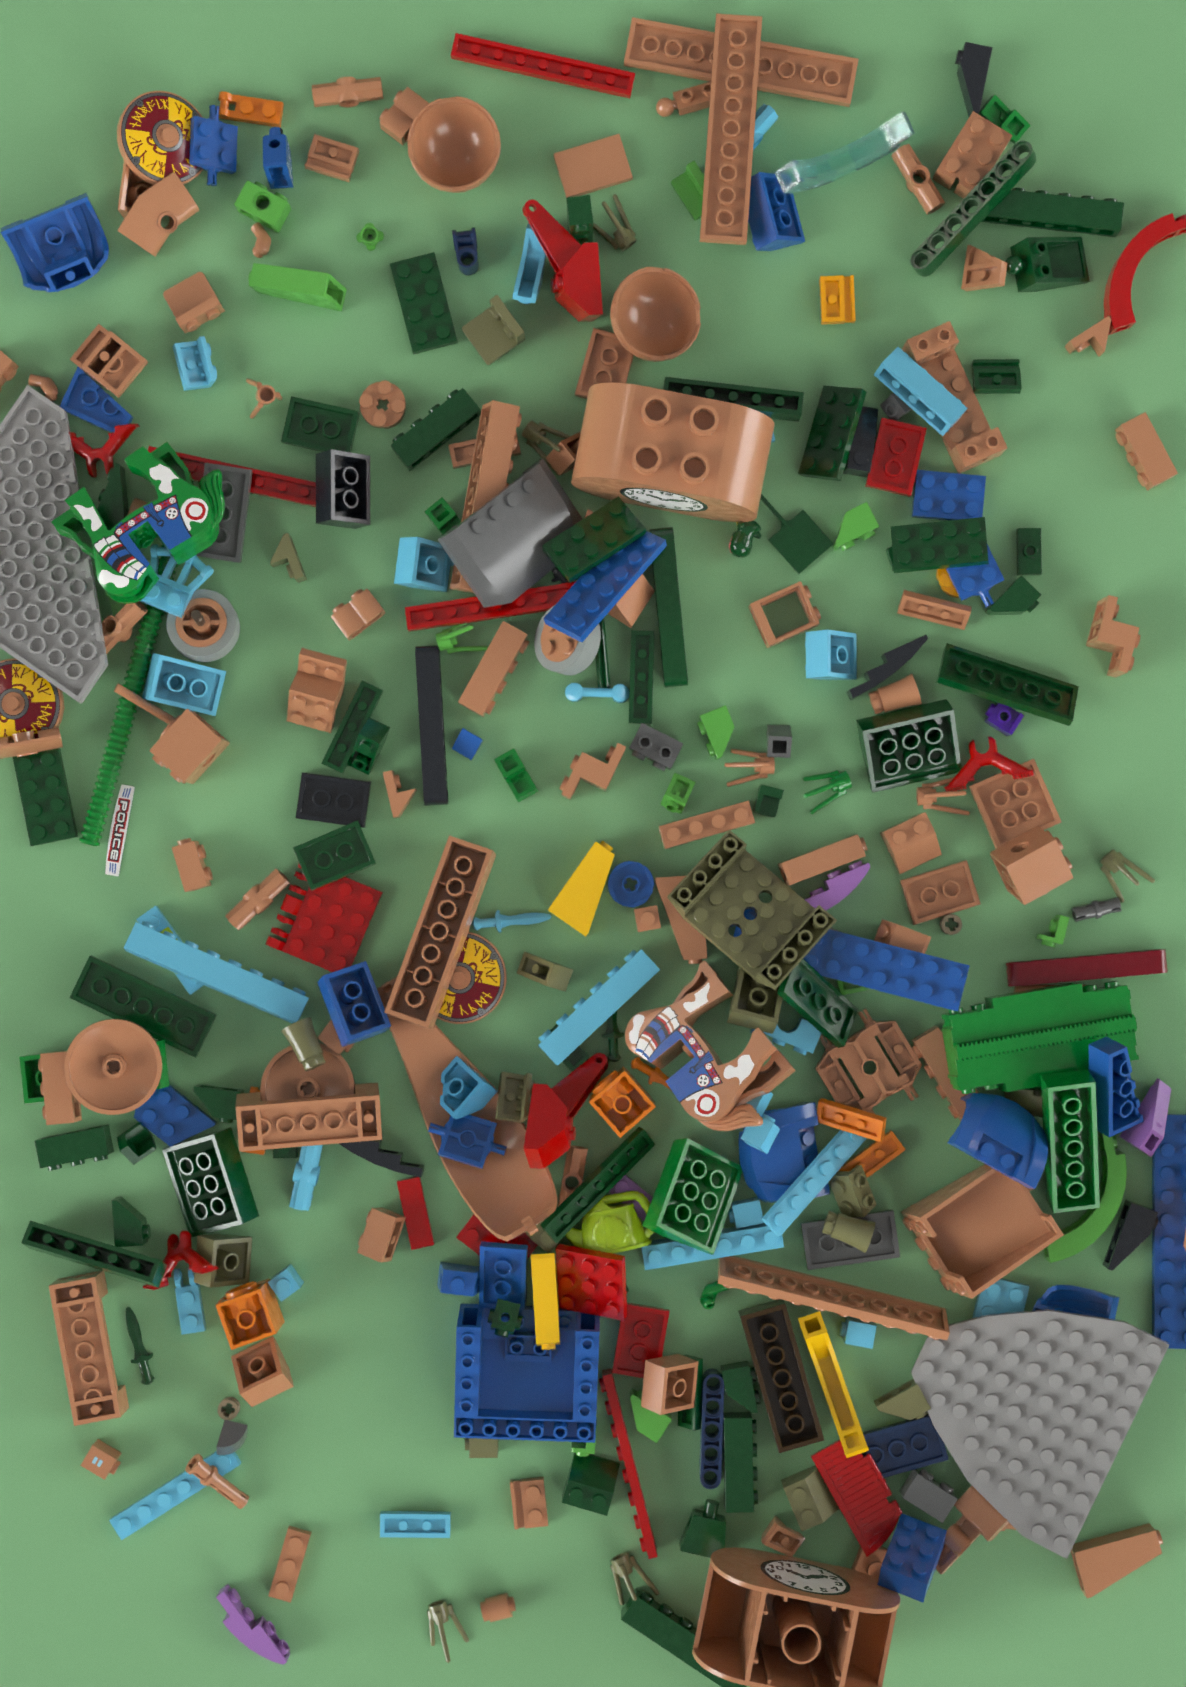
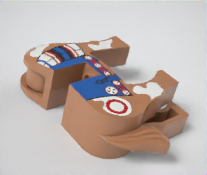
M704 960L699 964L698 971L693 980L682 989L672 1005L642 1011L630 1019L625 1031L626 1045L631 1052L660 1069H663L683 1051L690 1058H693L666 1080V1083L684 1110L706 1127L717 1131H732L744 1127L763 1125V1118L752 1105L746 1103L756 1097L768 1094L796 1070L760 1028L752 1032L748 1045L737 1058L728 1063H722L712 1046L693 1028V1025L700 1015L733 996V994L710 964ZM771 1056L770 1060L764 1066H762L763 1063Z

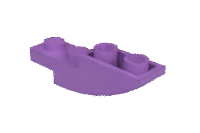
M860 860L849 865L850 870L841 873L839 869L827 874L828 879L823 881L827 890H823L822 887L809 892L811 896L804 900L815 909L820 905L824 910H828L843 900L858 886L870 869V864H863Z
M228 1584L221 1588L216 1598L227 1612L223 1620L224 1625L250 1650L270 1661L284 1665L290 1656V1648L285 1640H280L277 1636L272 1622L266 1621L263 1616L255 1621L253 1612L248 1607L245 1608L240 1601L239 1593L234 1588L231 1589Z

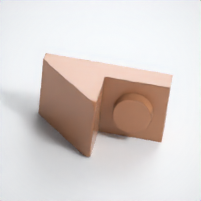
M1107 316L1071 339L1065 345L1068 353L1071 354L1075 350L1080 353L1091 345L1098 357H1100L1106 348L1111 318Z
M390 770L383 772L393 818H399L417 789L399 792L398 788H402L399 774L395 775L394 771Z
M774 1516L762 1533L761 1542L764 1545L793 1557L805 1540L801 1533L787 1527L777 1516Z

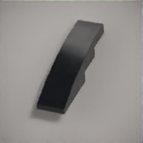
M927 635L884 653L881 656L884 664L864 673L867 682L848 690L849 699L852 700L871 690L894 674L928 640Z
M382 1140L339 1143L350 1152L373 1164L416 1177H422L425 1165L402 1162L403 1152L380 1149Z

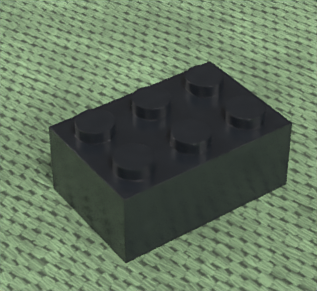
M333 449L316 454V524L352 529L370 525V455Z

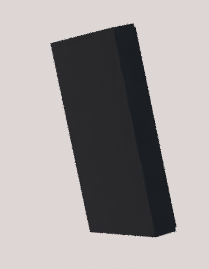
M302 772L296 818L340 825H348L358 820L360 827L365 828L372 782Z

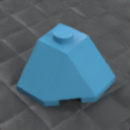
M458 1056L441 1073L443 1095L440 1096V1105L456 1120L483 1109L497 1093V1090Z

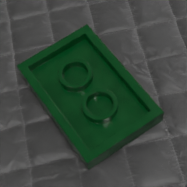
M291 396L281 442L320 452L330 449L351 452L360 413L356 410Z
M358 820L293 847L311 891L376 864Z

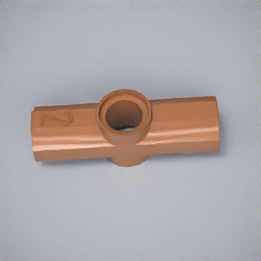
M341 77L333 83L312 85L314 106L339 105L349 108L357 106L359 102L383 99L381 77L358 80L354 77Z
M910 144L903 145L892 153V159L906 180L907 189L915 194L926 214H932L943 206L945 201L932 182L928 168L921 164ZM913 176H920L923 182H915Z
M140 601L126 604L115 616H107L102 621L106 654L119 641L126 642L132 635V627L147 613V608Z
M276 868L259 885L253 886L242 897L243 900L227 913L225 917L237 930L242 929L253 917L266 910L273 903V899L290 884V881Z
M571 1145L567 1151L558 1206L582 1183L588 1148ZM574 1176L578 1179L579 1183L576 1187H569L565 1182L566 1179Z

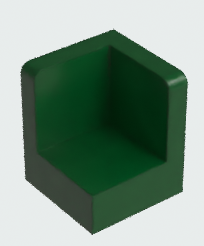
M761 784L758 789L753 812L774 818L784 790Z
M140 1122L117 1137L120 1152L133 1165L156 1150L153 1135Z

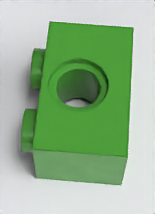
M247 180L234 204L237 211L279 233L291 211L288 199L278 192L274 195L267 191L268 188L257 181L252 183ZM268 201V207L264 209L259 208L261 202Z

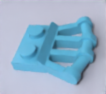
M152 544L150 549L151 567L159 580L146 597L140 601L182 618L194 591L213 574L214 569L209 565L206 566L195 555L185 561L177 581L170 580L177 563L165 547ZM159 556H170L162 576L158 575ZM194 566L200 574L188 586H185L184 584Z

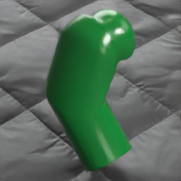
M718 1281L707 1284L701 1294L700 1303L705 1309H712L715 1306L714 1301L717 1293L727 1291L729 1288L717 1284Z

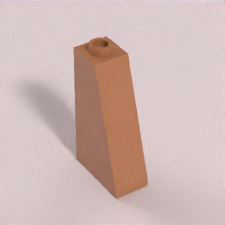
M858 834L783 861L777 865L784 883L792 885L865 857L864 851H867V846L864 838H859Z
M686 876L655 878L656 887L683 960H688V964H700L702 959H707L706 938L683 919L667 898Z
M1148 1523L1075 1543L1071 1549V1555L1081 1591L1086 1598L1093 1597L1162 1554L1160 1545L1163 1544V1540L1159 1530H1155Z

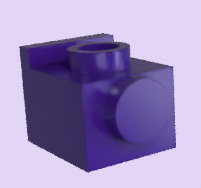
M996 702V704L991 703L986 710L985 715H987V718L984 722L1004 735L1010 736L1014 733L1024 715L1009 706ZM1002 712L1007 714L1006 721H1003L1000 718V714Z

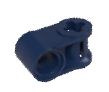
M475 227L467 231L457 232L456 229L452 230L459 270L464 275H473L479 268ZM466 258L474 260L470 265H465L462 262Z

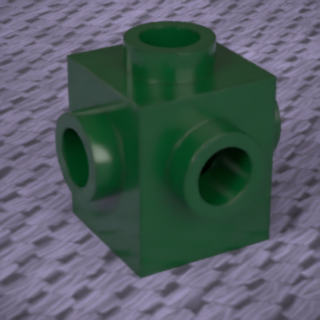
M501 1299L497 1300L496 1308L490 1309L487 1321L492 1323L491 1330H495V1335L508 1338V1334L513 1335L515 1329H520L523 1316L518 1314L521 1304ZM504 1316L508 1317L509 1321L503 1322L501 1318Z

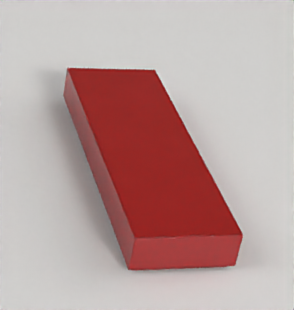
M415 1176L397 1180L404 1217H406L405 1223L411 1250L434 1245L435 1242L421 1178Z

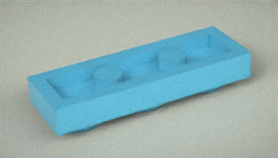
M380 1512V1537L450 1538L451 1512Z

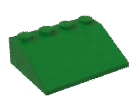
M689 1138L674 1140L643 1227L663 1237L714 1255L742 1175L741 1166Z

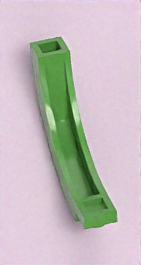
M1097 1131L1102 1158V1175L1099 1185L1100 1208L1087 1209L1077 1221L1061 1230L1064 1234L1062 1237L1044 1248L1045 1259L1050 1263L1066 1259L1086 1249L1105 1232L1117 1214L1125 1191L1127 1164L1125 1153L1115 1151L1118 1148L1115 1135L1107 1137Z

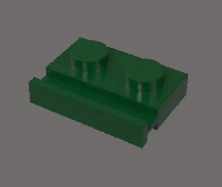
M973 359L972 377L974 394H1020L1022 387L1019 359Z

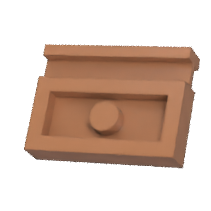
M314 134L308 159L304 165L305 169L350 182V177L359 154V148Z
M544 1477L526 1478L516 1481L510 1480L514 1528L548 1526Z

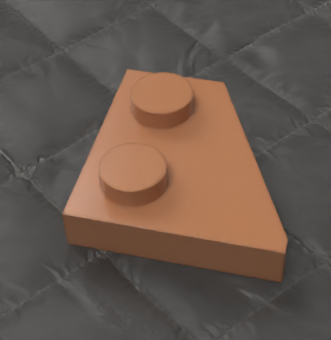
M967 245L961 289L974 291L1004 286L1008 263L972 245Z

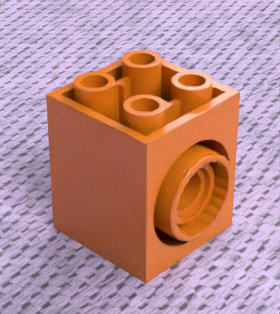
M624 1066L620 1070H614L592 1089V1094L589 1096V1103L620 1138L656 1107L655 1101Z
M269 1278L237 1286L227 1291L215 1305L231 1350L275 1335L285 1321L276 1295L268 1284Z

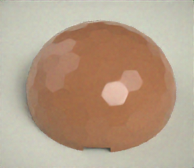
M456 96L444 99L439 98L430 102L415 116L408 133V155L413 168L422 180L440 191L461 193L480 186L494 171L499 161L501 143L497 125L483 106L468 98Z
M650 266L638 269L620 283L613 296L610 318L617 339L627 351L646 361L661 362L676 358L693 344L701 326V307L694 289L685 278L668 268Z

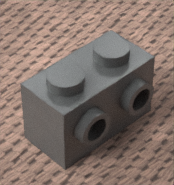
M641 723L629 749L633 751L632 756L642 761L647 758L653 761L652 766L665 771L666 768L669 770L672 768L683 743Z
M918 1469L912 1470L899 1490L900 1494L905 1500L943 1523L957 1501V1497L953 1492L954 1488L944 1481L940 1484L933 1480L934 1476L925 1469L921 1471Z

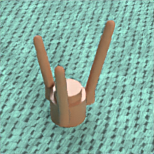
M249 378L246 379L248 384L258 389L256 391L258 404L250 414L251 419L257 415L264 405L272 403L275 398L282 400L280 393L275 392L272 386L262 385L261 382H256Z
M731 749V753L755 757L754 762L724 764L725 767L733 768L754 767V771L759 772L758 774L728 782V787L759 778H768V774H774L775 771L774 757H767L766 753Z
M954 777L922 784V787H917L916 789L917 805H923V809H934L967 816L970 814L969 811L932 804L937 802V797L963 796L967 794L966 791L936 792V789H932L949 784Z

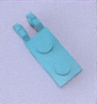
M180 1268L174 1269L175 1293L182 1335L206 1330L200 1284L194 1282L195 1272H192L189 1268L188 1277L190 1285H183V1276Z

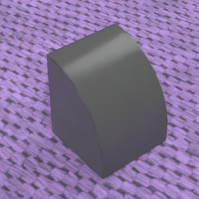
M767 724V757L791 758L792 733L790 725Z
M224 1420L216 1446L217 1455H228L237 1451L246 1440L248 1425Z

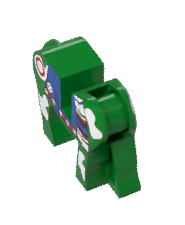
M168 442L151 453L142 446L124 459L133 474L148 480L156 488L157 500L133 511L111 530H108L86 488L83 487L65 499L70 509L51 521L60 535L75 541L83 552L95 560L96 575L100 585L111 599L120 603L130 604L142 600L159 580L150 563L139 550L150 546L156 537L161 541L176 563L180 565L210 547L219 534V523L223 518L225 509L222 472L219 469L212 470L200 479L199 488L194 486L188 468Z

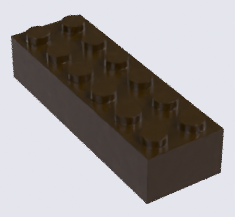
M774 1300L739 1310V1316L779 1453L824 1441L784 1300Z

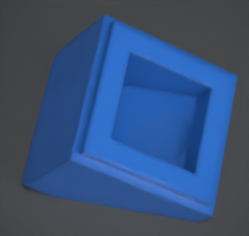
M462 728L452 749L472 760L483 740Z

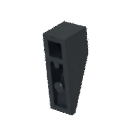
M965 42L962 50L957 51L955 64L958 65L957 76L968 117H970L973 111L977 114L980 112L993 47Z
M862 407L844 474L867 477L870 473L878 418L877 408Z
M1125 1200L1102 1265L1113 1271L1151 1234V1231L1156 1228L1158 1212Z

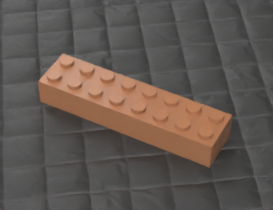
M494 400L482 405L461 522L509 485L506 482L507 476L512 472L513 468L511 454L512 450L516 449L518 440L515 432L516 427L520 426L522 414L519 413L520 406ZM454 565L449 589L474 594Z
M452 836L448 837L387 1003L386 1014L433 1030L496 858L493 850Z

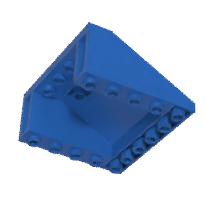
M460 1304L456 1327L454 1438L595 1443L600 1316L559 1308L561 1345H556V1349L542 1350L541 1346L536 1345L534 1306H526L525 1311L519 1310L518 1315L523 1316L520 1329H515L514 1334H508V1338L495 1335V1330H491L492 1323L487 1322L491 1308L479 1307V1304ZM504 1316L501 1320L508 1322L509 1318Z

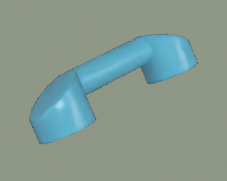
M571 683L565 689V696L571 702H578L582 697H612L615 702L624 703L629 698V689L623 684H617L613 688H585L578 683Z

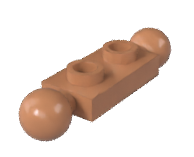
M711 81L673 92V100L661 98L656 104L657 113L662 117H668L677 109L681 116L709 108Z

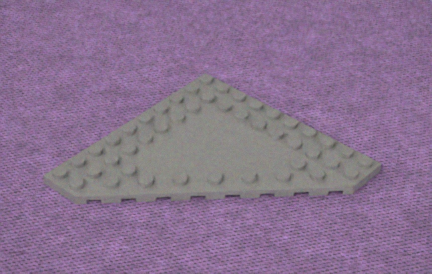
M27 385L0 424V648L82 704L107 668L108 660L91 557L83 552L75 541L60 535L51 523V521L70 509L65 499L80 490L74 451L69 434L68 415L63 408Z

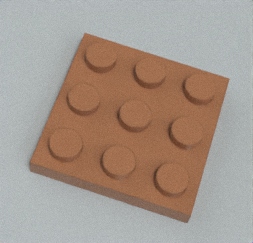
M1034 759L1021 763L1022 766L1030 770L1033 769L1034 776L1014 780L1012 775H1002L1001 772L968 786L995 849L1036 826L1045 830L1062 822Z

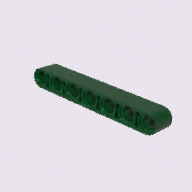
M1019 141L1014 144L914 251L910 261L918 275L923 277L930 276L1034 166L1036 154L1029 142ZM1029 152L1025 158L1019 159L1022 153ZM1012 170L1010 175L1002 177L1005 171ZM995 188L992 194L985 195L988 189ZM978 206L975 212L968 213L971 207ZM961 224L958 230L952 231L953 226ZM939 242H944V245L941 248L935 249V246ZM928 259V262L924 266H919V263L922 260Z
M673 527L649 529L650 533L665 539L667 544L665 549L652 562L664 687L687 686L688 677Z

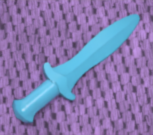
M497 910L494 918L479 919L475 917L472 926L476 931L480 928L496 927L497 931L501 933V929L506 926L541 923L549 920L551 915L531 912L505 916L501 915L500 911Z

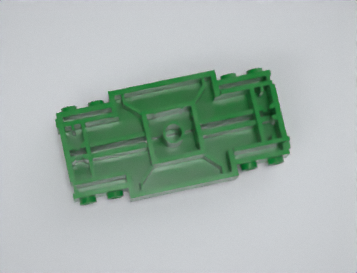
M1110 981L1104 983L1105 987L1097 988L1096 985L1082 986V983H1067L985 997V1003L971 1005L970 1010L963 1011V1007H959L958 1012L948 1009L949 1013L941 1014L945 1023L943 1024L942 1033L949 1071L948 1078H950L953 1089L960 1090L962 1094L976 1092L975 1088L984 1086V1090L996 1089L999 1086V1090L1011 1092L1041 1086V1075L1089 1070V1044L1104 1037H1108L1126 1046L1130 1063L1133 1060H1138L1139 1055H1137L1135 1047L1137 1046L1135 1036L1137 1022L1136 1017L1131 1011V994L1128 985H1120L1118 981Z

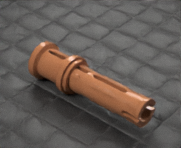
M196 1454L190 1459L185 1469L186 1473L195 1475L200 1479L202 1485H209L223 1497L237 1506V1508L242 1509L247 1504L249 1496L218 1473L217 1467L206 1463L200 1454Z

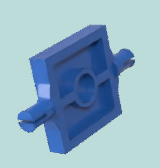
M210 105L209 118L206 119L198 116L191 118L189 165L198 166L208 171L207 185L217 186V173L234 174L236 172L238 126L220 121L219 106Z
M988 544L989 564L945 568L960 600L963 601L971 596L980 595L985 608L994 604L988 591L994 585L1005 580Z
M450 1115L449 1121L444 1127L431 1122L428 1132L441 1135L439 1156L483 1169L486 1157L490 1152L504 1156L507 1146L494 1143V1132L497 1123L472 1115H467L457 1120Z

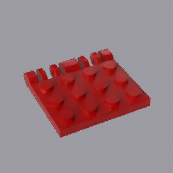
M295 872L294 876L296 878L307 881L303 873ZM344 877L314 891H311L310 887L308 890H304L300 886L290 884L289 890L304 895L305 898L301 900L286 894L280 909L297 917L294 920L278 914L276 919L282 923L293 925L290 933H287L280 928L272 927L271 933L287 940L285 942L273 936H268L265 944L331 972L352 966L383 892L348 877Z

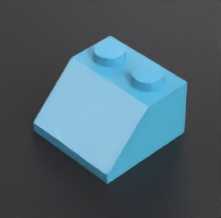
M420 537L400 538L394 584L416 589L447 592L451 559L439 542Z
M828 629L806 632V678L817 680L857 679L856 633Z

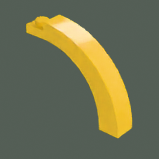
M818 1311L798 1318L846 1458L869 1451L821 1312Z

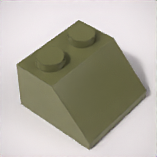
M224 1234L198 1235L196 1252L213 1266H218V1269L204 1274L195 1273L194 1282L210 1288L248 1283L252 1237Z
M816 1465L781 1479L801 1531L825 1522L840 1509Z

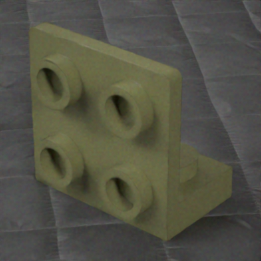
M498 295L490 299L491 307L462 327L463 333L487 365H491L525 340L524 331Z

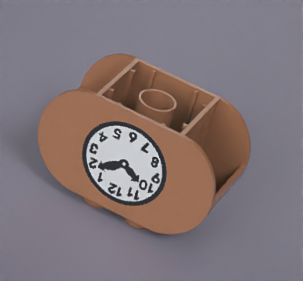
M595 384L589 388L571 483L577 489L600 498L613 500L619 496L627 504L716 521H753L757 518L775 423L770 417L759 411L734 403L636 384Z
M731 1547L719 1549L711 1555L692 1654L696 1662L713 1675L750 1687H882L896 1613L900 1606V1596L897 1592L877 1585V1578L850 1568L751 1548Z

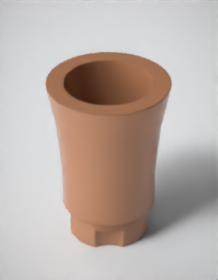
M912 674L887 686L877 688V691L868 693L875 714L883 711L886 713L908 706L922 705Z

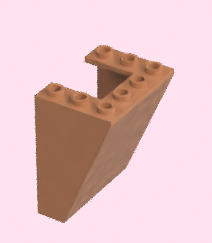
M986 1164L901 1211L904 1217L902 1222L909 1231L914 1232L917 1237L915 1239L917 1246L928 1254L929 1258L927 1261L934 1271L938 1270L942 1277L940 1282L947 1291L950 1290L953 1293H958L970 1299H973L1064 1235L1053 1217L1041 1211L1027 1187Z

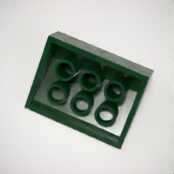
M947 699L856 720L872 793L955 774L962 769L954 709Z
M231 1127L162 1149L185 1224L191 1237L241 1225L259 1217Z

